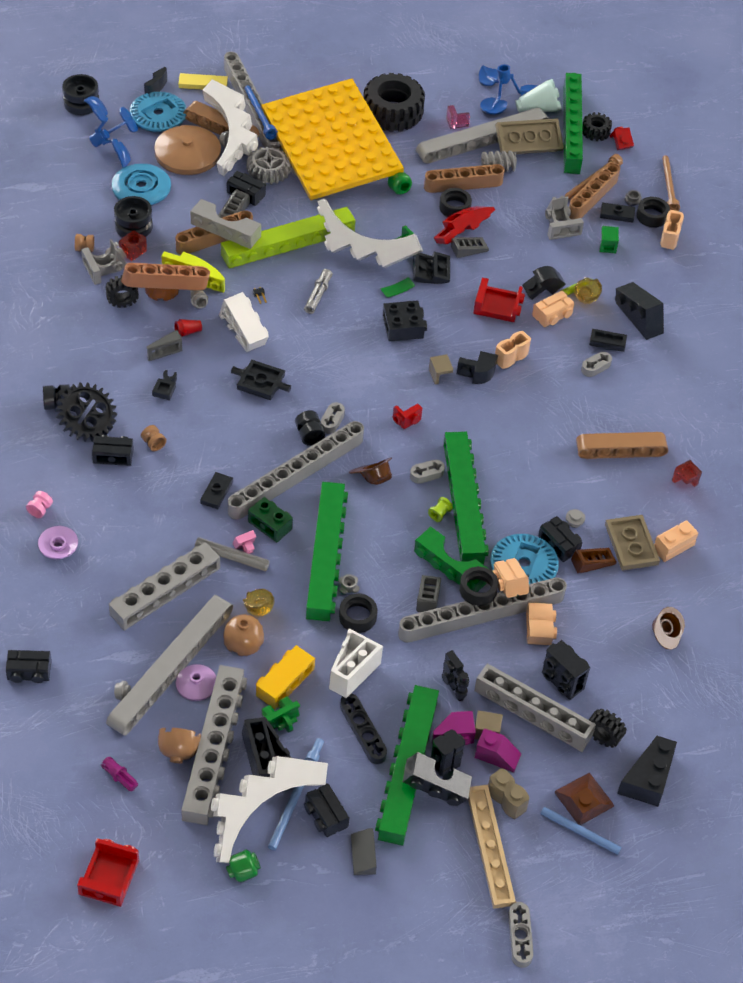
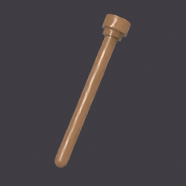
M614 154L609 158L608 163L612 162L621 166L623 159L620 155ZM602 168L597 170L587 179H585L572 190L567 192L565 194V197H569V199H571L573 196H575Z
M665 155L662 160L669 198L667 203L670 206V210L679 211L680 202L675 198L669 157Z

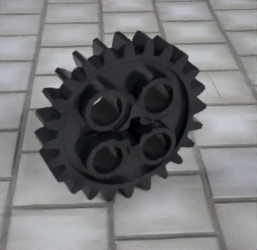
M79 382L77 387L72 384L70 389H65L56 403L59 406H57L55 411L60 412L56 418L62 419L59 425L66 426L63 430L64 432L67 430L71 431L70 437L76 434V440L83 437L84 442H86L89 437L93 442L95 436L107 435L116 422L114 418L117 416V413L113 412L116 406L111 405L114 399H108L109 393L103 394V388L97 390L96 384L92 388L89 382L86 383L85 387H83L81 382ZM80 397L84 398L87 402H83ZM95 400L94 405L92 406V408L90 409L82 423L78 424V420L85 412L91 401ZM96 408L101 409L103 413L98 412ZM70 411L75 412L77 416H73ZM86 422H90L93 427L88 426Z

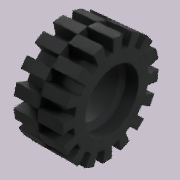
M593 112L592 115L589 113L583 119V136L586 135L585 138L587 139L590 137L591 141L593 139L604 141V139L610 136L612 120H610V117H606L605 114L601 115L599 112L598 114Z
M122 275L121 278L115 276V280L111 278L110 282H107L105 286L108 303H112L114 307L117 305V308H121V306L126 308V305L132 306V302L135 304L137 302L136 299L138 300L139 298L138 287H127L121 281Z
M597 709L589 718V721L596 724L593 740H598L600 745L604 743L605 747L610 746L611 748L616 747L626 734L625 723L620 722L622 719L620 717L616 718L615 713L610 714L609 710L604 711V709Z

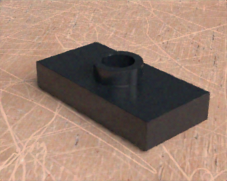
M602 202L600 218L634 222L635 207Z
M592 328L589 345L624 352L627 335Z
M215 472L200 499V504L219 509L233 483V477Z

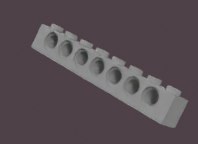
M219 665L182 806V821L208 825L209 818L214 817V811H211L212 799L216 798V794L220 793L218 782L223 780L225 767L222 766L224 761H228L230 749H227L228 743L233 741L234 731H232V726L237 725L238 713H236L237 707L241 708L243 695H240L241 690H245L247 685V678H244V669ZM209 779L210 781L204 782L202 780ZM199 798H205V800H203V801H199V800H197V799H199Z

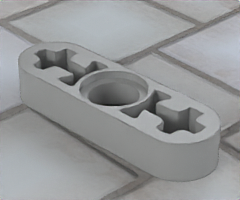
M516 902L511 905L508 914L511 954L513 963L518 967L524 968L531 964L533 958L530 910L525 903ZM516 910H520L522 914L521 923H518ZM523 930L526 932L527 937L525 939H518L515 936V931ZM520 946H524L523 950L524 955L526 956L525 960L521 959V956H519L521 950Z

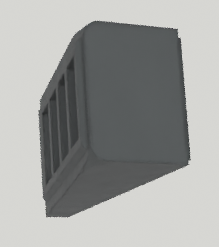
M236 189L218 216L223 218L229 216L226 213L234 214L244 211L250 205L249 194Z
M457 237L451 240V248L457 258L489 251L483 237Z
M177 330L148 345V361L181 352L182 338Z
M422 575L417 598V612H425L437 608L441 585L440 577Z

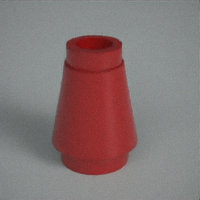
M179 319L175 321L174 329L179 332L181 337L202 331V322L200 320Z

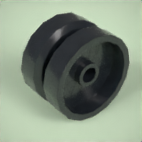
M76 74L63 81L62 92L65 109L75 115L93 113L92 108L84 100L91 96L99 98L97 80L86 74Z
M128 196L120 199L115 204V230L119 236L129 240H138L151 233L153 228L152 207L148 200L142 197Z

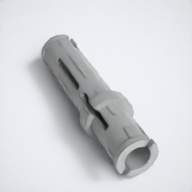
M323 269L319 279L315 281V287L304 307L307 313L313 314L324 291L328 289V283L333 275L330 270Z

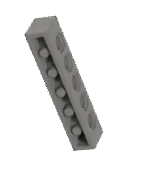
M206 542L194 547L192 551L184 556H180L172 564L164 566L159 572L147 577L139 585L131 587L120 597L114 598L109 603L110 616L125 631L219 570L220 556Z
M488 663L478 675L474 691L581 752H583L591 740L596 726L595 723Z

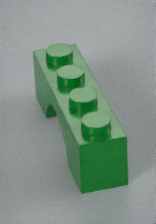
M431 526L415 540L414 552L420 558L428 561L433 568L440 570L448 579L455 581L459 585L461 576L469 568L477 566L487 568L476 559L461 562L449 557L444 550L445 536ZM476 579L468 582L467 586L470 590L478 592L487 582Z

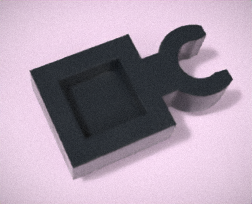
M165 370L163 372V379L158 378L152 390V396L170 401L176 388L177 372H174L173 376H168V370Z

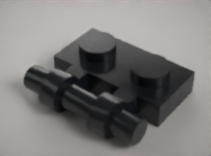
M451 650L445 654L442 679L453 691L455 690L456 699L463 701L468 693L467 687L469 686L470 679L463 670V663L455 652Z

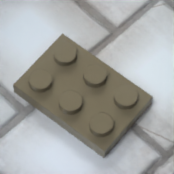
M643 515L606 520L605 527L622 571L659 565L660 559Z

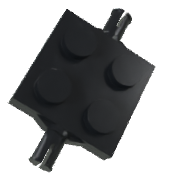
M252 359L244 369L235 366L231 369V374L241 376L237 383V390L270 401L279 389L286 392L291 390V385L282 382L285 370Z

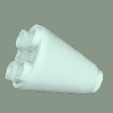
M553 79L543 82L519 97V100H515L519 113L535 108H541L543 112L562 110L560 101L557 100L560 97L559 92L555 88Z

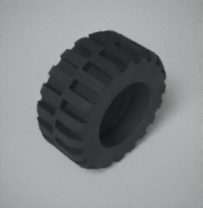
M384 73L379 77H374L364 88L363 98L382 130L401 132L404 129H411L412 126L414 127L421 121L424 112L425 92L422 86L415 79L412 80L410 76H403L400 73H389L387 75Z

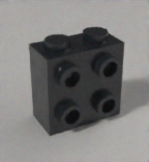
M418 300L383 303L382 316L388 342L424 338V331H427V322L423 320L424 310L423 307H420Z
M563 640L557 644H551L546 650L542 670L543 676L547 681H551L562 695L571 700L585 689L590 666L585 659L580 658L574 649Z

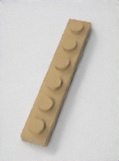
M488 785L470 787L468 802L493 909L510 907L513 903H516L489 787Z

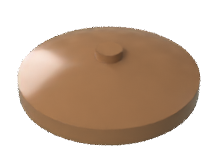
M183 125L163 132L155 142L154 151L157 162L164 169L181 175H195L206 172L217 164L221 156V145L218 138L209 130L198 126Z

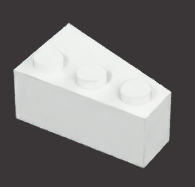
M241 292L224 299L219 317L226 319L229 323L227 324L229 330L233 329L236 332L235 338L245 351L249 352L265 345L269 334L267 329L262 326L258 313L254 312L251 307L250 299Z
M349 629L347 637L343 641L341 651L337 655L332 667L329 689L347 698L381 664L383 646Z

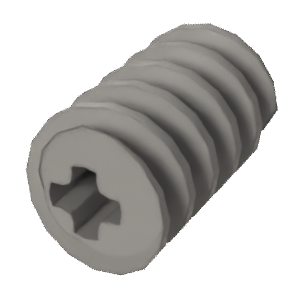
M490 151L487 155L486 152H482L481 166L499 164L505 167L506 172H509L510 167L515 171L517 164L516 153L502 151L500 155L499 151H496L495 154Z

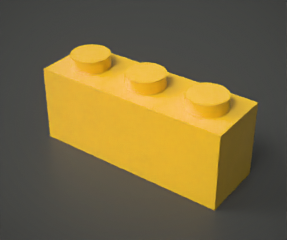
M297 645L292 650H287L282 660L278 664H273L265 677L259 678L256 683V696L276 710L280 699L288 697L315 670V658Z

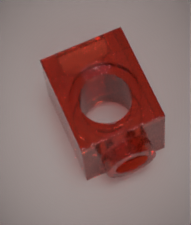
M133 230L119 240V248L123 249L127 256L126 258L134 261L147 251V240L142 234Z

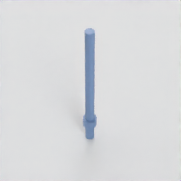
M316 739L312 750L308 751L305 760L318 762L320 758L319 753L324 744L322 739ZM305 785L294 787L270 840L269 849L276 850Z

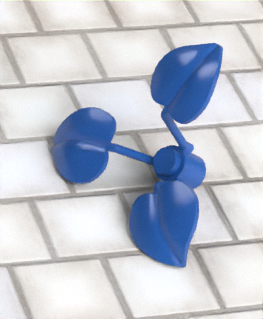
M502 64L497 69L482 65L479 71V82L485 86L499 83L497 99L489 97L482 100L480 108L487 114H500L504 112L507 108V101L500 100L502 84L509 83L510 79L521 96L538 85H524L519 89L514 79V74H510L509 65Z
M94 96L86 98L84 101L89 104L95 115L102 122L94 130L95 133L89 136L91 143L95 147L101 144L112 143L122 168L126 167L131 159L129 151L122 142H118L117 139L108 140L111 132L125 124L131 132L138 130V126L131 113L125 107H121L119 113L124 122L109 131L106 129L102 130L101 128L108 120L106 116L108 111L99 98Z

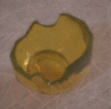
M586 277L578 281L574 287L575 297L585 304L596 302L602 293V285L598 279L591 280Z
M256 589L252 592H247L243 603L249 614L262 617L272 610L275 599L270 591Z

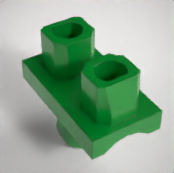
M287 696L280 699L278 702L280 709L274 711L272 706L269 705L262 708V717H266L273 729L277 728L278 731L285 729L288 733L292 732V724L296 723L297 717L300 716L298 710L300 704L298 701L292 702Z

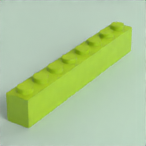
M348 207L333 210L340 221L355 232L356 220ZM319 214L261 231V237L251 249L230 240L221 242V256L230 269L326 241L325 236L331 232H327L324 226L325 218Z

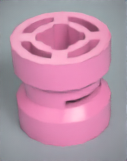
M37 491L33 496V500L26 505V509L32 516L42 518L46 513V508L52 505L53 500L47 493Z

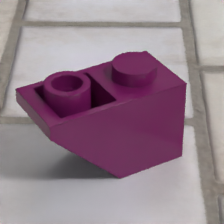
M473 711L451 712L433 731L432 745L433 739L440 735L443 736L445 732L451 729L455 730L457 734L462 735L465 745L473 744L476 734Z

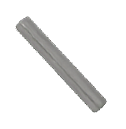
M200 537L195 542V547L206 542L221 557L263 571H267L269 567V560Z

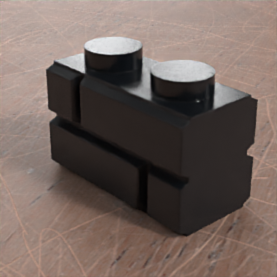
M236 171L227 180L228 194L232 195L236 189L249 194L250 204L254 206L266 195V184L261 180L250 177L246 173Z
M108 435L95 436L92 448L93 463L131 466L134 451L133 438L126 436L119 438L109 437Z
M558 516L540 526L539 538L551 545L562 562L570 559L575 550L581 549L583 543L581 537L578 534H574L570 530L568 523L562 521Z
M8 650L6 662L7 680L15 683L22 682L23 680L34 683L49 681L52 664L51 652Z
M453 729L445 732L443 736L440 735L433 739L431 758L436 760L435 771L442 777L450 770L456 769L461 765L465 740L461 734H457Z
M328 783L320 786L318 789L307 792L304 807L309 815L312 814L314 816V824L319 832L323 831L324 835L329 837L336 834V832L348 828L350 818Z

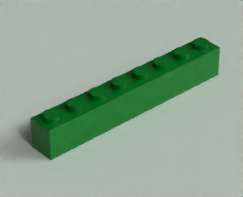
M566 73L563 86L564 173L580 174L583 161L582 74Z
M467 431L445 432L443 447L460 561L468 562L476 559L484 564L485 556H488L489 549L488 544L484 543V540H486V530L482 529L484 517L483 513L479 511L481 510V499L477 498L479 485L475 483L476 468L472 466L474 465V454H470L472 441L468 439Z
M322 482L306 608V619L330 622L331 614H335L336 602H332L333 597L337 598L338 586L334 585V581L339 580V569H336V565H340L341 554L338 553V549L342 550L343 538L339 537L340 534H344L345 522H341V519L346 518V507H343V503H347L348 492H345V484Z
M415 685L413 693L409 692L407 704L410 707L409 710H404L402 722L406 723L405 727H400L398 739L401 740V743L395 746L393 757L397 759L396 763H391L389 775L392 776L391 782L387 781L384 794L388 795L386 800L382 799L380 812L383 813L382 819H377L375 831L379 832V841L404 845L417 790L402 782L406 760L417 752L425 755L439 690Z

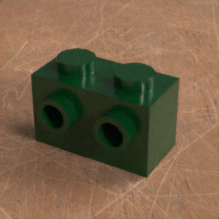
M265 497L248 510V522L276 543L293 528V517Z

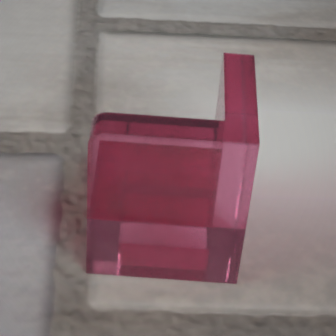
M454 105L447 106L446 119L450 129L469 127L470 113L457 114Z

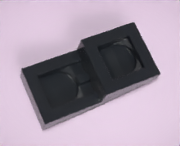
M166 67L152 73L153 79L144 83L145 94L160 92L167 83Z

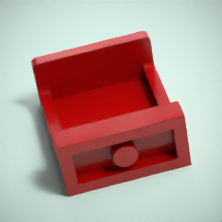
M482 277L473 314L515 323L516 316H520L522 306L519 304L524 302L525 294L522 293L523 287L519 286L518 292L488 286L489 279Z
M97 838L95 841L96 848L86 873L78 881V894L121 907L139 863V850L131 845L123 846L116 844L110 839L102 840Z

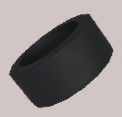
M460 188L445 190L440 197L439 208L441 213L449 217L458 211L470 208L472 204L471 195ZM456 200L464 203V205L455 207L447 202Z
M646 197L638 204L637 219L645 226L661 227L665 224L670 206L661 198ZM655 209L661 212L662 214L651 215L647 213L645 210Z
M477 566L469 568L463 573L459 591L461 597L466 602L482 606L491 603L495 599L498 579L491 570ZM476 579L483 580L491 588L487 592L478 593L470 590L467 583Z
M351 594L345 597L340 604V623L347 630L351 629L357 633L366 632L376 623L377 605L371 597L365 594ZM360 606L366 608L370 612V616L364 620H355L350 618L346 612L351 607Z

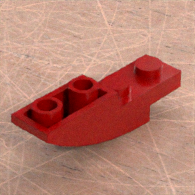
M476 206L454 213L442 222L445 228L434 237V240L439 244L451 243L452 238L464 232L465 229L474 230L478 228L483 220L491 216L495 208Z

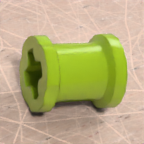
M440 497L438 503L428 509V514L431 519L441 522L443 516L447 512L452 511L453 505L447 498Z

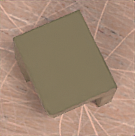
M447 354L430 357L429 372L434 384H439L440 375L453 373V367Z
M478 710L475 724V739H480L484 728L500 734L503 715Z

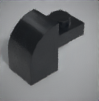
M543 266L532 271L534 276L522 286L529 298L533 300L544 290L549 291L553 295L564 287L566 283L555 268Z
M480 351L478 361L460 357L456 374L473 378L472 384L486 383L494 376L498 355Z

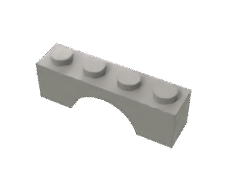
M200 199L190 211L192 225L249 249L261 237V223L249 218L239 221L224 220L217 215L216 205Z

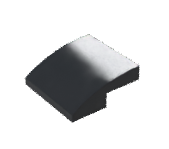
M435 251L432 256L423 253L414 255L413 281L431 284L449 283L450 256Z

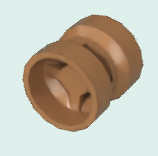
M76 234L75 251H81V249L88 247L90 252H93L94 235L88 234L83 236L82 234Z
M155 425L147 426L141 433V438L144 442L148 443L152 451L162 449L167 442V439Z

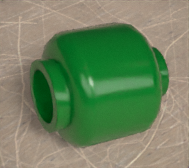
M405 172L388 177V186L396 194H405L412 186V180Z
M247 849L231 855L230 865L226 866L230 878L235 877L240 883L256 877L258 869H261L255 852L251 853Z

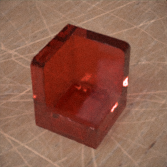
M688 460L675 468L672 481L676 483L682 479L685 484L691 483L695 487L699 484L702 471L691 460Z

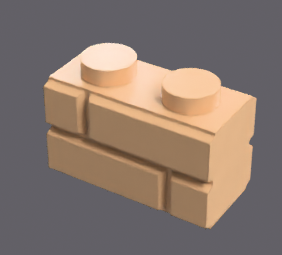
M560 291L534 304L532 315L543 327L555 325L564 317L569 318L572 315L574 301L567 297L565 292Z
M684 521L658 535L654 544L658 556L666 562L695 546L698 532L688 521Z
M513 558L506 560V562L503 560L494 563V570L492 572L497 576L500 592L503 591L507 598L515 597L517 594L520 596L529 593V579L517 559Z

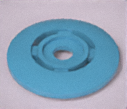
M151 92L136 98L130 106V113L137 126L142 129L162 132L179 126L184 122L186 114H183L186 109V105L182 99L174 94ZM159 109L162 110L163 113L155 114L154 111Z
M150 164L126 166L119 170L112 179V191L119 200L128 196H137L148 200L153 205L165 199L171 190V180L168 174L161 168ZM138 182H145L146 186L138 187L136 184Z
M514 534L501 539L494 546L490 557L492 570H494V563L504 560L506 562V560L513 558L517 559V561L523 558L529 560V566H521L529 579V584L555 578L559 567L557 554L551 545L545 540L530 534Z

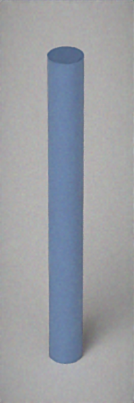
M546 807L542 809L541 815L617 855L620 853L622 847Z

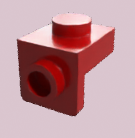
M623 126L614 128L610 138H614L617 150L632 148L634 143L630 128H623Z
M417 403L403 411L396 405L393 408V420L397 425L406 429L421 420L423 408Z

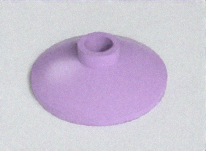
M64 526L48 528L38 539L40 552L51 559L66 558L72 555L78 546L76 533Z
M204 665L187 666L179 672L176 678L177 691L182 697L191 701L205 700L212 695L216 675L209 667Z

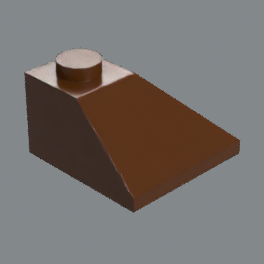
M590 772L555 791L556 796L578 825H582L614 807L613 802Z

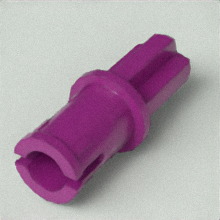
M107 757L103 760L101 767L113 777L115 782L119 781L129 791H134L137 788L138 783L127 773V768L121 767L112 757Z

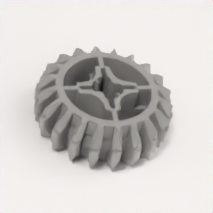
M266 146V148L260 147L259 150L256 149L254 152H250L246 169L249 176L256 180H261L265 184H272L273 182L278 184L279 181L283 182L285 178H288L291 171V163L285 152L281 151L280 148L275 149L274 146L272 148Z

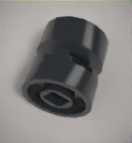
M54 385L43 386L44 409L51 410L59 406L56 403L60 399V395L64 393L66 388L70 389V385H59L57 388Z
M313 410L304 411L295 418V424L301 440L307 446H313L325 438V432L320 424L319 416Z

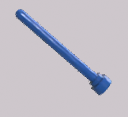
M249 85L245 86V92L264 126L263 133L265 137L269 140L276 138L277 129L269 123Z

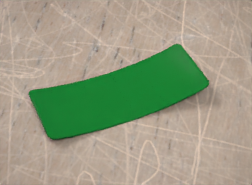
M407 277L396 284L380 289L386 297H391L415 287V284Z

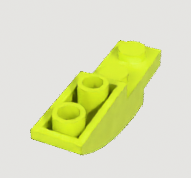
M163 252L161 256L162 264L202 266L210 271V277L206 288L224 293L225 278L212 265L186 252H183L181 256Z

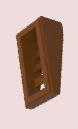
M610 548L575 550L571 558L577 573H585L617 563Z

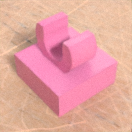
M252 530L235 537L233 541L234 548H242L243 552L253 553L255 549L253 543L256 539L254 531Z

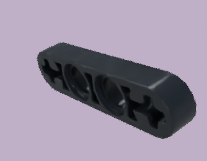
M352 693L347 698L342 696L340 709L367 758L373 764L383 763L386 760L387 748L359 698ZM347 701H349L350 704L353 703L354 711H352V708L349 704H346ZM359 716L364 719V722L357 724L353 719ZM370 733L374 738L368 741L363 739L362 735ZM374 745H375L376 751H377L378 753H381V756H378L377 754H374V747H373Z

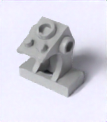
M553 197L545 210L546 219H549L550 222L548 229L549 240L582 234L584 224L582 218L572 220L569 218L571 215L570 207L567 206L569 197Z
M110 239V248L105 251V254L100 256L93 255L88 247L81 249L82 262L94 285L101 283V276L121 271L127 264L124 259L127 257L121 247L117 248L119 243H114L112 239Z

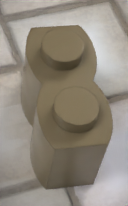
M501 768L492 774L488 783L491 798L501 804L502 809L509 817L513 819L518 818L527 811L529 803L528 793L523 787L515 784L514 778L508 771Z

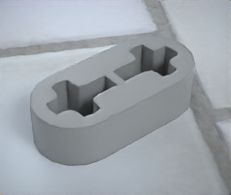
M599 352L586 359L582 364V374L587 377H593L607 370L611 366L612 356L607 352Z
M335 402L327 408L321 419V425L325 433L332 434L339 427L345 415L343 404Z
M440 460L416 464L410 470V479L412 482L419 484L441 478L444 475L445 465Z

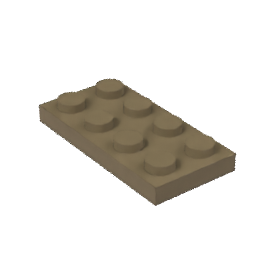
M558 118L507 121L495 124L500 152L506 151L508 153V151H512L513 154L514 152L516 154L557 152L564 149Z

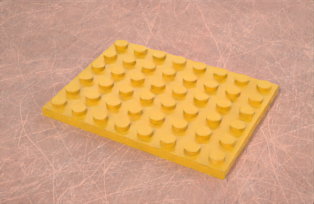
M352 78L261 104V108L269 123L277 129L276 137L310 201L404 172L402 163Z

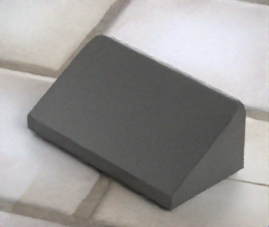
M373 828L351 834L354 875L376 874L377 865Z

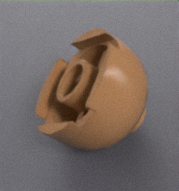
M242 614L233 617L224 629V645L230 652H236L239 656H249L256 653L264 642V632L261 623L251 615Z
M166 728L159 729L158 746L160 752L170 758V762L182 763L183 760L195 756L201 739L200 733L195 736V731L182 728H172L171 732H165Z

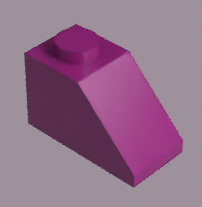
M484 728L476 747L475 758L515 772L521 757L519 750L504 735Z

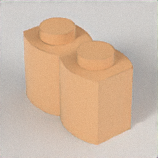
M674 210L668 212L660 241L661 247L671 250L676 248L684 219L682 212Z
M524 331L514 333L510 339L499 342L495 354L498 355L497 365L505 369L511 367L515 361L524 359L529 353L531 338Z
M528 603L526 609L527 644L551 645L553 639L557 638V627L553 625V622H556V610H553L552 604Z

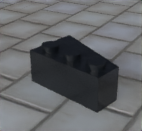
M634 282L616 288V304L646 340L664 333L663 302Z
M266 717L244 720L242 737L252 775L270 777V774H268L269 761H272V757L291 758L290 752L287 748H284L278 734Z
M656 736L622 779L617 794L658 807L664 792L677 742Z

